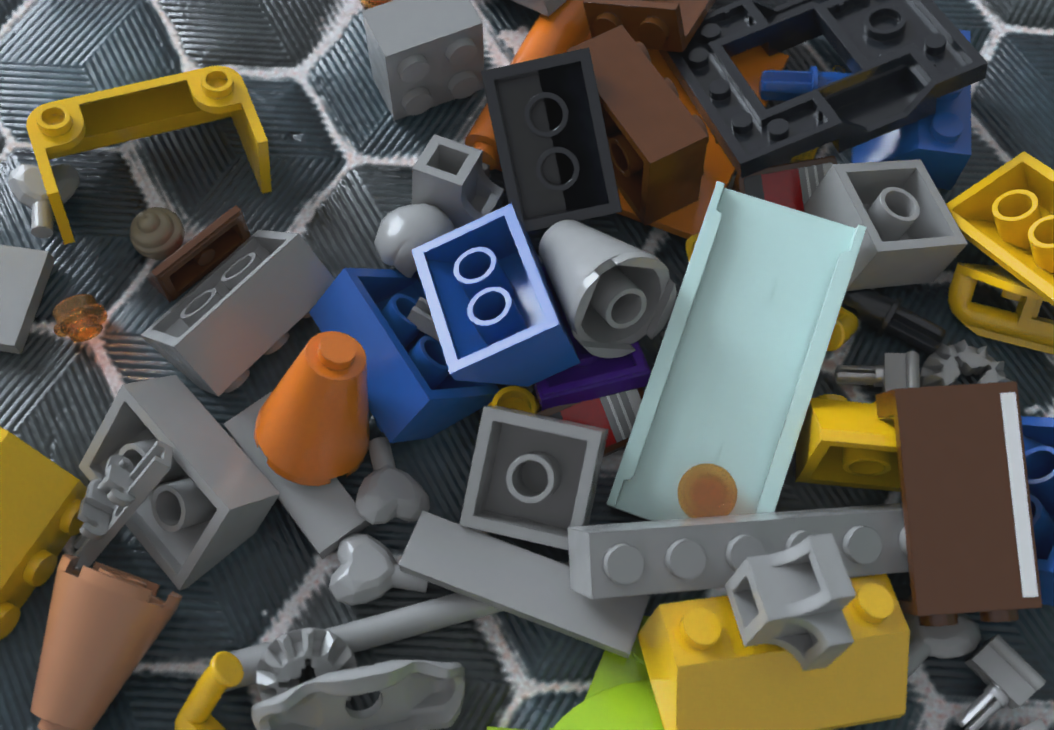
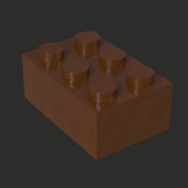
M620 25L567 49L566 52L588 47L590 49L617 188L644 226L651 224L698 201L701 178L704 174L703 166L706 146L709 142L707 128L703 120L696 114L691 115L681 102L674 83L668 77L663 78L657 71L643 43L640 41L635 42L623 25Z

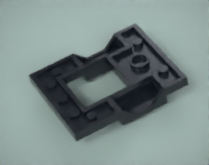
M738 0L708 12L683 53L658 50L741 179L829 142H832L840 153L933 115L936 112L937 98L985 79L988 62L932 0H791L776 7L758 0ZM824 35L853 74L766 109L730 57L759 45L762 46L768 56H772Z

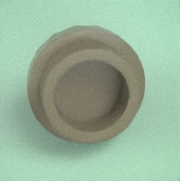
M147 208L136 215L130 226V240L135 250L153 260H165L182 246L185 231L180 218L176 213L167 208Z

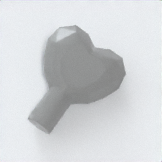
M20 164L10 171L8 185L18 201L32 209L31 234L37 238H49L53 235L54 213L39 167L34 164ZM53 164L51 167L64 204L75 193L80 184L78 171L69 164Z
M377 437L370 440L368 451L373 472L364 478L357 492L355 506L359 516L372 525L385 524L393 518L408 522L418 521L422 510L425 512L430 510L428 494L408 473L396 468L391 445L386 437Z
M352 533L340 541L337 556L341 566L332 574L329 584V590L336 601L350 606L364 604L382 597L392 587L426 593L428 581L400 571L391 551L379 540L368 534Z
M958 613L957 625L920 626L919 616L904 614L910 629L908 678L928 656L949 659L973 652L982 639L979 624L967 614Z

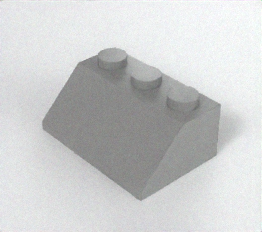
M257 230L145 330L141 336L197 387L219 397L223 392L229 393L242 385L250 375L248 368L263 354H272L286 343L290 336L288 331L301 318L311 317L309 311L333 283L335 278L299 233Z
M171 375L122 384L78 467L89 481L93 479L103 480L105 478L107 461L114 454L129 458L136 467L157 440L174 448L171 469L125 525L180 591L192 585L255 534L279 497L280 492L179 377Z

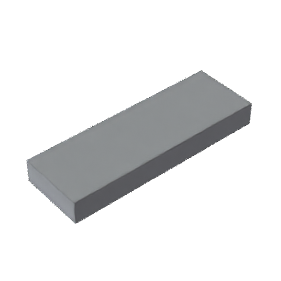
M270 392L225 422L224 426L238 446L280 492L277 499L321 559H324L339 547L342 539L352 533L361 532L370 523L359 516L355 501L337 478H332L330 484L321 486L301 485L279 476L267 465L268 458L260 446L257 448L254 439V427L258 412L272 393Z

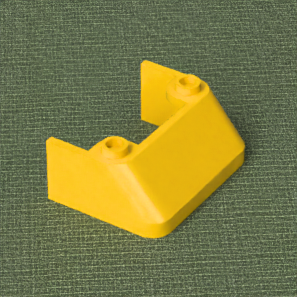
M210 66L53 101L35 108L27 118L26 127L64 245L74 243L75 239L50 159L232 117L261 193L272 192L268 139L241 75L229 67Z

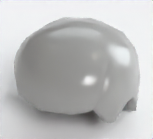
M424 203L402 206L389 212L381 220L374 241L376 252L384 264L394 266L407 278H412L413 274L417 271V267L411 250L455 230V227L444 211L436 206Z

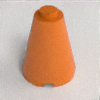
M327 331L312 337L258 412L254 427V439L257 448L260 446L268 458L267 465L279 476L301 485L330 484L332 478L346 473L349 476L354 473L366 456L370 441L366 353L356 339L345 333Z

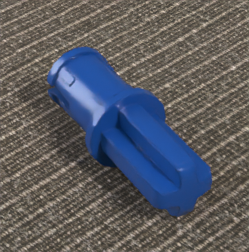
M810 66L809 71L765 70L762 72L759 83L760 98L771 101H788L853 73L818 71L817 66Z

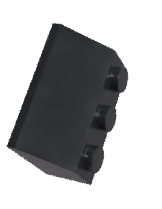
M589 47L481 71L509 204L512 203L526 232L551 227L562 220L581 221L622 212Z

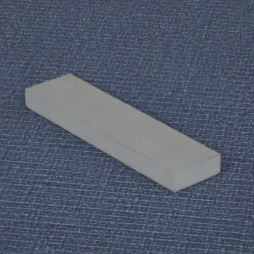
M423 510L398 564L402 572L627 659L650 598L648 595L601 599L588 598L571 590L569 565L471 528L460 526L455 522Z

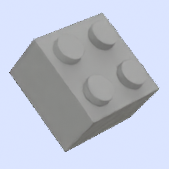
M393 0L362 11L372 77L394 121L409 115H419L431 107L454 99L469 97L474 92L484 89L481 71H484L483 23L470 0Z
M921 159L833 164L804 205L808 214L856 228L858 224L867 227L846 291L934 282L968 244Z
M497 405L483 406L459 525L569 550L568 527L588 526L590 522L609 429Z

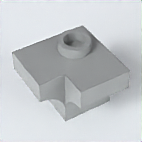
M436 134L433 135L412 168V204L424 203L438 207L444 211L455 228L464 226L500 209L503 204L505 189L489 179L490 165L482 162V150Z
M832 533L808 536L799 544L781 552L747 557L724 585L744 647L760 644L780 646L797 659L803 671L828 667L854 643L842 610L856 597Z

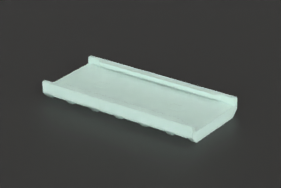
M716 182L606 504L607 506L648 521L775 511L867 227L858 224L856 228L724 188L725 183Z

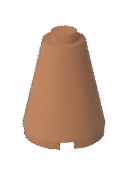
M63 554L57 566L30 709L34 715L41 718L37 727L40 730H93L178 609L182 596L172 591L165 601L156 597L160 587L159 584L98 562L94 563L93 568L82 566L81 570L75 569L80 557Z

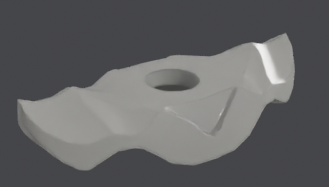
M389 660L374 665L333 671L253 705L251 717L256 730L445 729L451 727L461 713L465 697V668L461 663ZM380 691L378 700L368 709L354 711L346 707V701L349 696Z

